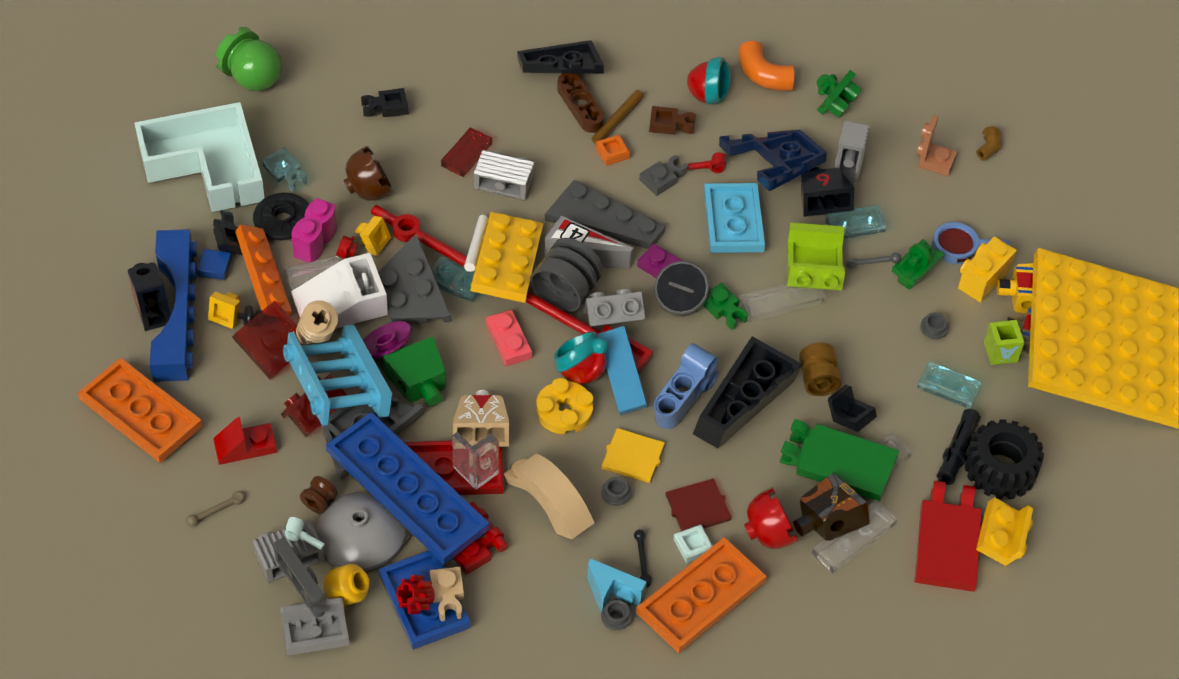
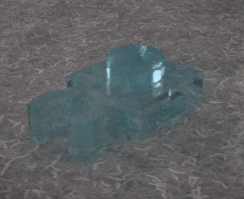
M285 147L262 159L263 167L278 183L285 179L289 190L293 192L296 190L294 182L296 180L301 181L304 185L307 184L306 173L300 170V163Z

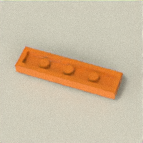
M240 224L235 233L261 311L264 316L287 319L292 310L263 228Z

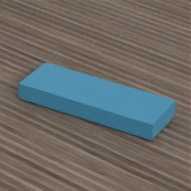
M625 326L597 334L598 338L606 339L608 343L607 351L605 352L606 368L620 415L648 407Z

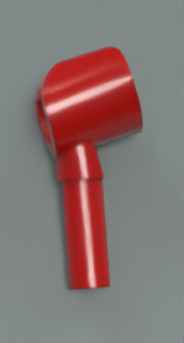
M716 152L712 155L711 161L688 163V169L706 168L714 173H721L726 164L724 161L725 154Z

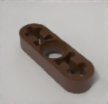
M562 73L558 77V93L581 128L586 132H597L604 125L602 109L576 73ZM583 99L587 103L585 105H577L574 101Z

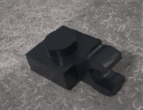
M221 210V220H213V231L218 249L243 255L235 233L238 227L234 225L233 213Z

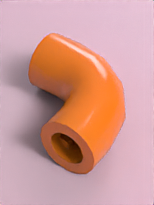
M747 41L740 45L738 49L740 65L744 74L753 83L765 89L777 91L793 90V65H777L768 62L764 57L762 44L757 41Z

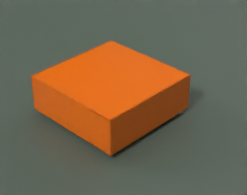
M620 134L595 142V148L606 166L630 159V151Z

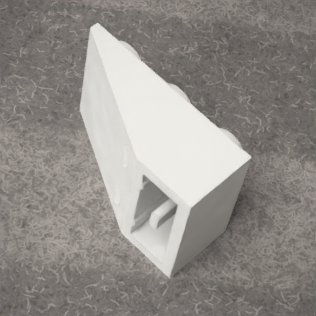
M371 253L343 259L291 291L299 317H301L304 308L310 302L319 300L330 303L338 315V323L335 329L388 315L387 294Z

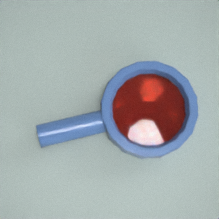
M950 222L937 228L934 233L932 248L944 253L942 260L945 262L963 264L967 259L972 260L979 246L982 243L987 244L991 239H979L977 233L971 227L963 223ZM1001 240L1010 246L1009 240Z

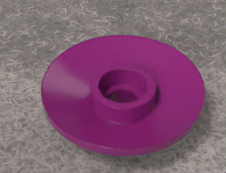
M391 322L372 331L363 339V342L373 359L380 358L383 355L399 350L410 338L412 329L407 322Z

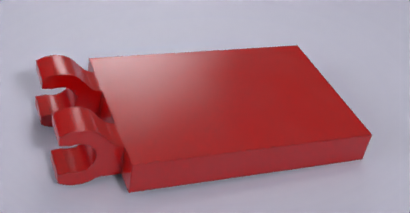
M934 481L933 489L931 488L930 501L922 500L920 508L914 583L974 592L977 585L979 555L976 547L980 535L982 510L973 508L975 487L963 485L959 505L943 503L946 482Z

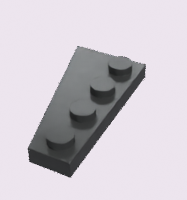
M576 180L572 181L545 213V221L554 223L555 220L564 216L604 235L615 236L617 241L649 249L653 243L656 244L665 233V225Z

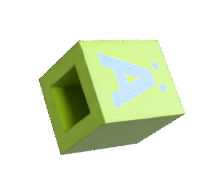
M1017 320L989 323L983 343L990 365L1018 362L1024 340Z

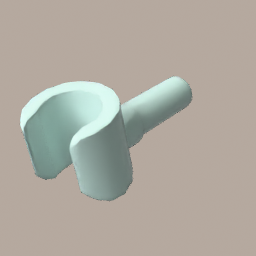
M296 517L288 519L285 536L288 540L298 541L300 539L320 550L323 549L325 543L302 531L304 522Z

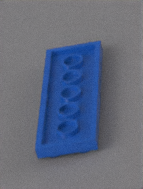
M372 412L326 444V451L443 564H446L490 530V523Z

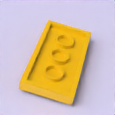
M490 212L470 291L525 303L543 223Z

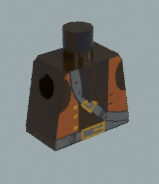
M835 473L826 477L801 497L802 516L793 521L794 528L800 536L803 537L814 530L827 541L870 524L867 501Z

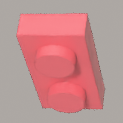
M512 310L486 317V326L505 366L532 359V350Z

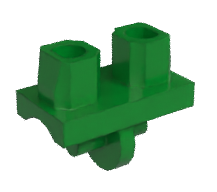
M849 70L839 84L834 74H822L817 79L818 93L820 95H828L818 107L817 111L823 115L826 110H829L839 118L849 106L839 94L851 103L862 89L852 81L856 75L853 71Z
M922 239L918 244H913L910 247L909 252L901 258L900 262L892 267V272L898 276V283L907 289H911L943 259L944 253L933 249Z

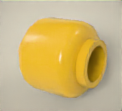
M346 564L328 571L324 578L323 586L327 598H342L345 607L364 600L368 594L370 583L368 575L360 566Z

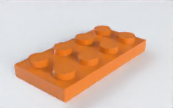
M121 357L77 393L80 401L159 463L203 427L200 418Z
M723 537L638 605L636 613L679 654L766 582L767 576Z

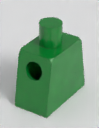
M433 336L390 354L383 355L385 375L407 401L414 402L424 398L428 406H435L442 401L443 396L440 391L446 388V372Z

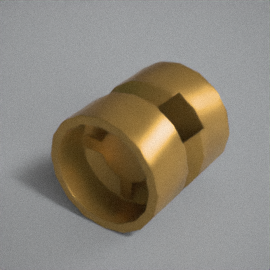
M823 342L813 343L800 351L799 359L802 364L801 369L803 371V382L806 392L814 396H826L836 392L841 387L842 382L840 371L837 368L838 361L834 346Z

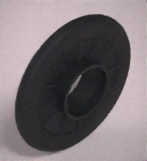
M292 193L270 195L261 200L253 212L255 227L263 228L268 238L274 240L292 239L293 227L299 220L305 217V211L309 203L304 198ZM279 213H287L290 215V217L285 220H279L276 218V216Z

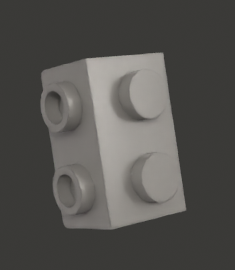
M632 289L617 290L616 295L606 296L605 292L591 293L589 298H586L582 303L583 312L588 313L589 325L591 327L645 319L642 292L633 293Z
M342 598L323 599L321 602L324 605L325 614L322 617H315L305 603H295L280 608L287 656L350 646Z

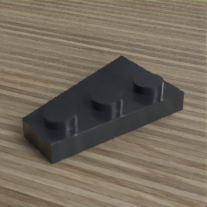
M592 40L517 51V59L523 73L604 74V64Z

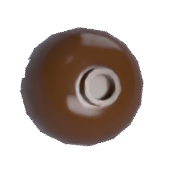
M369 146L358 150L348 159L345 167L348 178L343 181L351 194L356 192L362 199L376 201L394 192L390 188L392 186L379 161L373 160L371 155L374 153Z

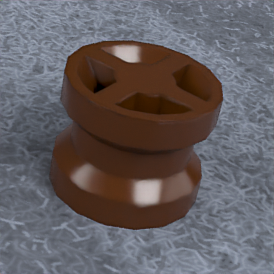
M315 476L310 482L309 489H304L301 492L300 499L311 511L322 514L328 507L327 503L337 497L338 491L327 479Z

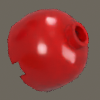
M773 487L755 496L749 503L747 508L749 522L745 523L744 526L751 540L757 538L764 547L781 549L798 542V538L796 535L790 537L788 532H793L794 529L778 498H771L772 495L776 494Z

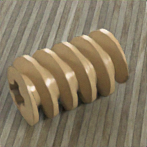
M319 300L310 302L304 308L296 327V335L302 345L330 341L338 323V315L335 308L330 303Z

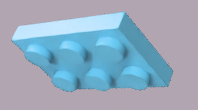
M758 183L704 184L703 191L710 253L764 252L765 240Z

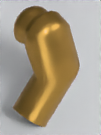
M995 126L983 129L982 134L986 135L983 137L986 140V144L976 151L977 156L981 160H986L1001 148V132Z

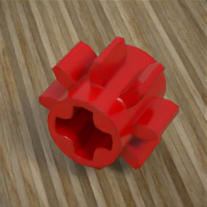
M411 575L410 579H402V584L397 589L396 596L400 603L399 607L408 608V614H420L421 610H430L429 605L432 604L435 598L434 589L431 586L432 581H423V575Z

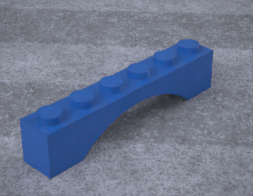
M190 229L156 231L155 249L158 268L174 287L176 299L169 321L151 341L150 369L153 382L188 381V369H193L194 367L193 352H189V346H194V329H190V323H195V308L191 306V301H196L195 284H192V279L197 278L196 262H192L193 257L198 255L197 241L192 240Z

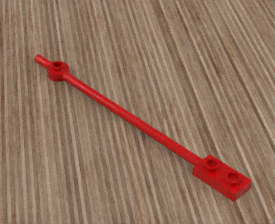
M374 205L371 209L373 216L383 217L384 222L393 226V234L399 241L408 242L413 236L417 235L421 243L464 267L467 256L420 230V222L417 217L410 214H403L397 217L378 205ZM527 292L526 303L580 334L588 332L599 334L613 329L605 325L601 331H598L535 294ZM629 338L637 370L640 373L653 358V351Z

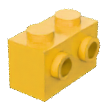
M995 236L987 244L982 243L977 249L975 257L972 260L967 259L961 266L959 272L962 275L958 289L981 303L997 286V280L1003 279L1011 271L1017 250Z

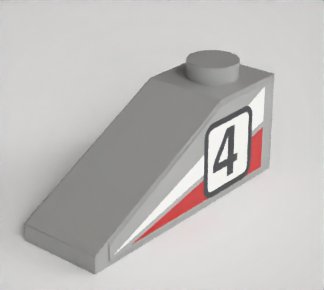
M564 216L558 219L545 237V255L557 239L571 238L591 248L600 258L603 267L630 269L632 266L633 247Z

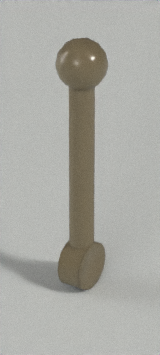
M235 492L232 494L231 499L198 515H189L186 520L187 524L195 526L199 520L232 504H242L244 495L241 492Z

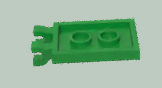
M794 419L791 426L792 434L790 441L803 444L801 449H799L795 444L785 441L781 448L782 456L780 463L796 466L797 475L818 482L835 473L860 496L878 502L881 501L898 459L899 450L817 423L814 430H812L805 422Z

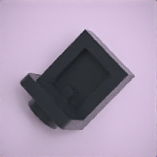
M849 385L843 386L828 398L833 422L856 432L860 431L877 417L875 407L856 400L852 387Z

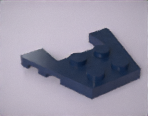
M801 130L767 132V137L756 138L752 134H742V139L729 140V135L719 137V146L730 156L755 150L773 166L757 171V181L768 191L826 162L827 152Z

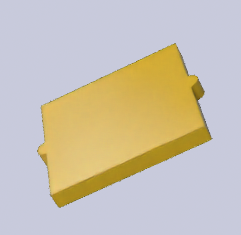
M617 428L611 443L606 445L607 453L601 469L650 483L656 467L660 466V456L665 442Z

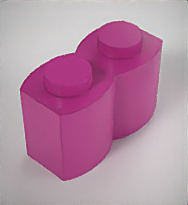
M317 198L308 205L305 217L299 220L292 230L295 258L313 263L322 255L324 244L334 237L337 230L335 204Z

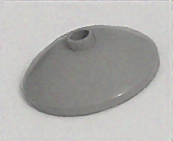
M355 492L344 495L328 505L327 509L318 519L316 534L319 540L325 543L323 547L324 557L336 567L356 564L364 571H369L387 564L399 553L405 542L406 528L369 492ZM357 519H363V520L360 521V522H356V521H355V520H357Z

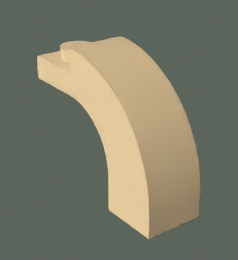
M536 453L529 459L518 460L512 464L510 470L503 474L507 484L526 490L540 503L548 515L556 534L573 539L594 524V520L576 488L563 472L545 457Z

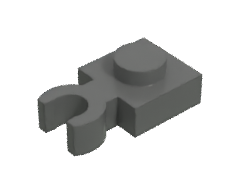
M675 155L669 159L668 164L664 165L659 161L641 172L639 180L658 196L677 184V177L686 175L688 165L685 163L680 167L676 166L679 162V156Z

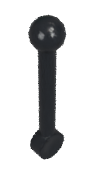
M638 529L634 532V538L638 543L642 572L640 579L646 581V587H649L652 578L647 572L643 542L645 532Z

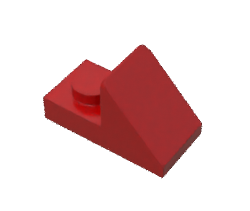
M237 417L213 438L219 465L277 453L271 423L242 429L240 417Z

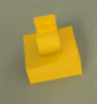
M373 216L368 224L360 223L355 230L361 236L360 243L365 245L368 253H371V255L378 256L391 239L383 217Z
M215 291L210 296L208 320L231 329L236 327L239 321L237 315L240 311L239 295L227 292L224 295Z

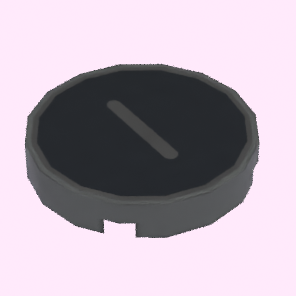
M678 261L670 263L660 271L655 280L654 292L656 300L663 310L671 315L684 317L703 308L709 298L710 286L706 274L699 266L692 262Z

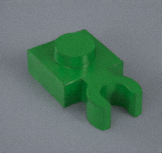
M722 282L710 289L709 298L704 307L716 319L724 316L726 318V325L732 330L736 329L737 324L734 318L741 319L743 323L747 322L748 314L743 308L738 307L739 299Z

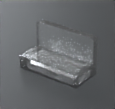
M458 432L452 435L453 467L475 490L498 474L499 441L491 433L473 446Z

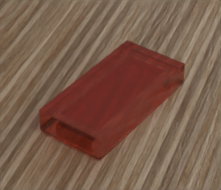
M470 127L442 158L441 166L464 177L479 160L482 150L486 151L492 145V137Z

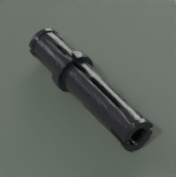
M965 409L963 411L952 442L943 453V463L936 477L938 481L946 482V485H952L955 482L958 470L966 461V451L981 419L979 412L976 410Z

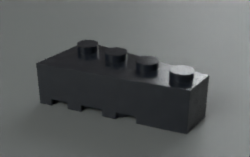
M752 336L699 416L693 435L719 448L795 381L802 364Z

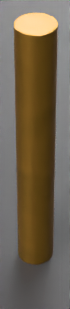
M635 90L592 136L593 143L605 139L643 98V93L640 90Z

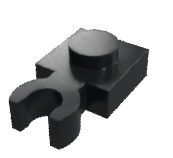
M404 88L378 91L379 97L372 95L361 97V105L364 106L363 115L365 117L373 116L377 112H382L383 117L409 114Z

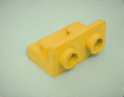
M995 497L989 500L976 550L1004 566H1007L1016 559L1022 558L1027 550V534L1033 524L1031 519L1033 507L1027 505L1018 511Z

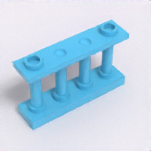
M354 324L343 326L342 337L338 341L300 345L295 333H288L287 344L283 347L285 361L290 362L310 401L311 411L313 415H317L322 426L328 425L329 411L331 409L368 404L369 407L374 409L378 418L389 416L392 392ZM337 352L345 356L342 359L311 363L307 356ZM347 369L354 373V376L319 380L316 375L317 373ZM359 387V389L364 391V393L332 398H328L325 392Z

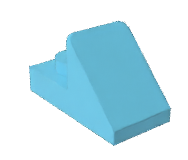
M590 559L588 562L587 580L600 612H602L603 607L609 602L612 595L627 604L633 603L638 606L643 602L646 581Z

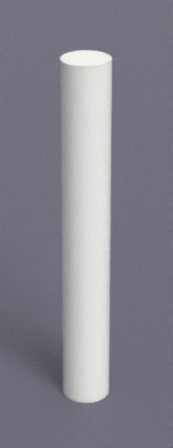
M486 215L478 217L464 265L465 270L469 272L474 271L489 219Z

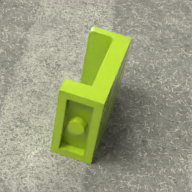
M790 222L787 238L788 287L842 291L845 277L842 251L844 226Z

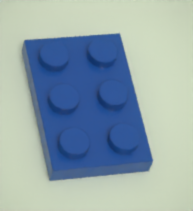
M430 551L378 569L379 577L413 650L471 628L470 620L463 605L461 619H457L456 611L449 609L445 611V621H441L439 618L438 607L440 602H432L429 605L430 610H421L420 614H408V608L399 607L400 603L397 600L396 592L399 585L402 584V579H410L411 575H423V581H430V570L444 569L443 563Z

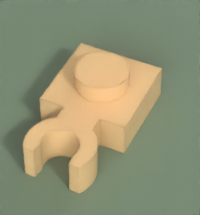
M460 567L430 570L431 586L435 593L433 603L440 602L438 607L440 620L445 621V611L449 609L456 611L457 619H461L462 605L458 600L464 599V590Z

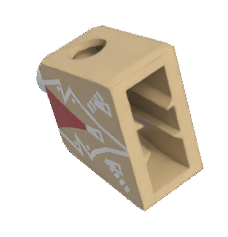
M478 390L474 395L461 396L453 418V446L509 447V418L503 397L491 395L486 390Z

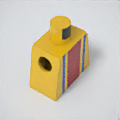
M1033 263L1018 264L1014 268L1011 279L997 280V295L1012 296L1013 310L1015 312L1027 314L1028 308L1032 306Z

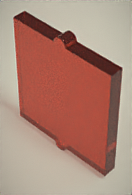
M714 478L665 493L672 509L671 516L676 518L681 532L698 525H702L704 529L731 521L732 519L725 504V496L721 495Z

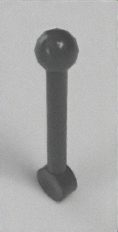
M895 252L891 256L859 260L851 257L848 258L846 265L854 269L857 265L889 261L898 263L901 260V255Z

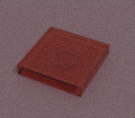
M273 301L237 331L232 338L269 379H272L290 363L285 361L283 347L287 344L289 332H294L296 335L297 324L276 301Z

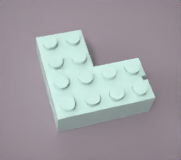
M240 102L134 122L148 183L201 173L211 212L236 207L235 203L240 202L241 206L259 203L265 199L262 177Z

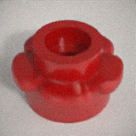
M343 235L335 256L343 259L353 257L358 245L353 242L354 236L349 238Z

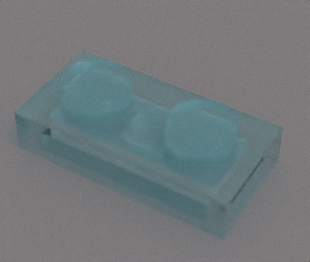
M878 205L856 208L854 211L831 213L826 216L827 225L844 226V239L881 233L886 230V222Z
M929 361L917 388L971 409L982 382Z

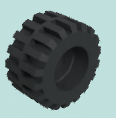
M1000 419L999 423H996L994 420L989 421L987 426H980L978 431L974 433L966 455L965 471L968 472L967 477L969 481H975L974 487L977 490L983 489L985 495L990 496V494L996 495L997 499L1001 500L1003 496H1007L1009 500L1015 499L1016 494L1021 497L1026 494L1027 490L1030 491L1042 466L1044 453L1042 452V443L1037 442L1038 436L1035 433H1029L1030 428L1027 426L1021 427L1018 426L1019 422L1012 420V423H1007L1006 419ZM992 455L1006 456L1012 459L1015 464L1002 463Z

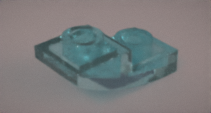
M443 256L431 268L441 290L472 302L479 296L480 293L470 291L475 271L469 272L465 268L462 270Z

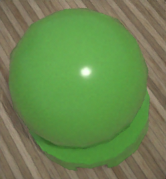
M239 27V32L233 36L230 34L226 35L219 44L215 54L219 59L216 68L227 76H232L241 87L249 91H261L271 88L279 79L282 70L281 56L271 44L259 40V36L248 27Z

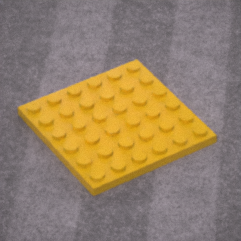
M1038 248L1034 253L1028 387L1179 429V288Z

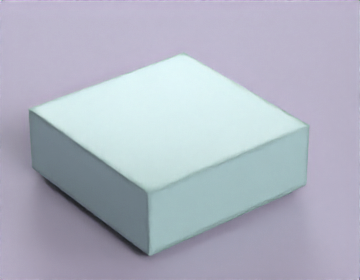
M702 525L674 534L673 540L686 563L696 560L713 546Z

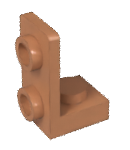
M933 115L930 124L925 122L920 138L925 140L920 141L916 155L921 156L918 167L949 176L957 151L932 144L939 116Z

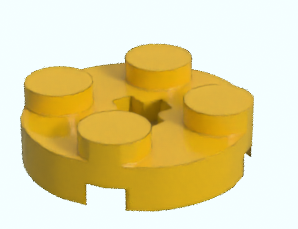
M557 378L553 380L552 384L545 386L537 396L536 412L538 420L544 428L556 434H566V431L575 430V432L581 431L592 419L593 395L578 383L567 381L564 378ZM560 404H568L572 408L570 410H559Z

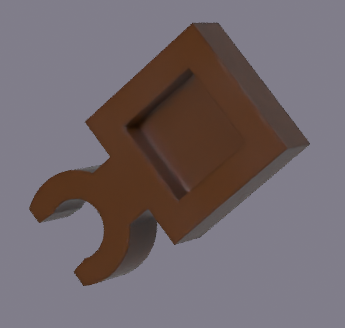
M652 106L649 132L675 135V131L678 129L683 133L693 134L695 124L692 123H695L696 114L686 112L681 115L678 114L677 108Z

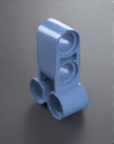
M694 343L688 346L681 358V366L654 401L655 420L660 427L671 429L678 425L703 391L708 392L712 388L719 374V371L715 369L718 363L717 356ZM681 387L689 388V390L685 392L678 391V389ZM666 408L674 410L673 412L666 414L661 412L663 409Z

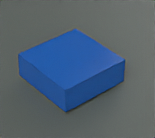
M204 249L197 268L198 276L225 280L232 260L231 253Z

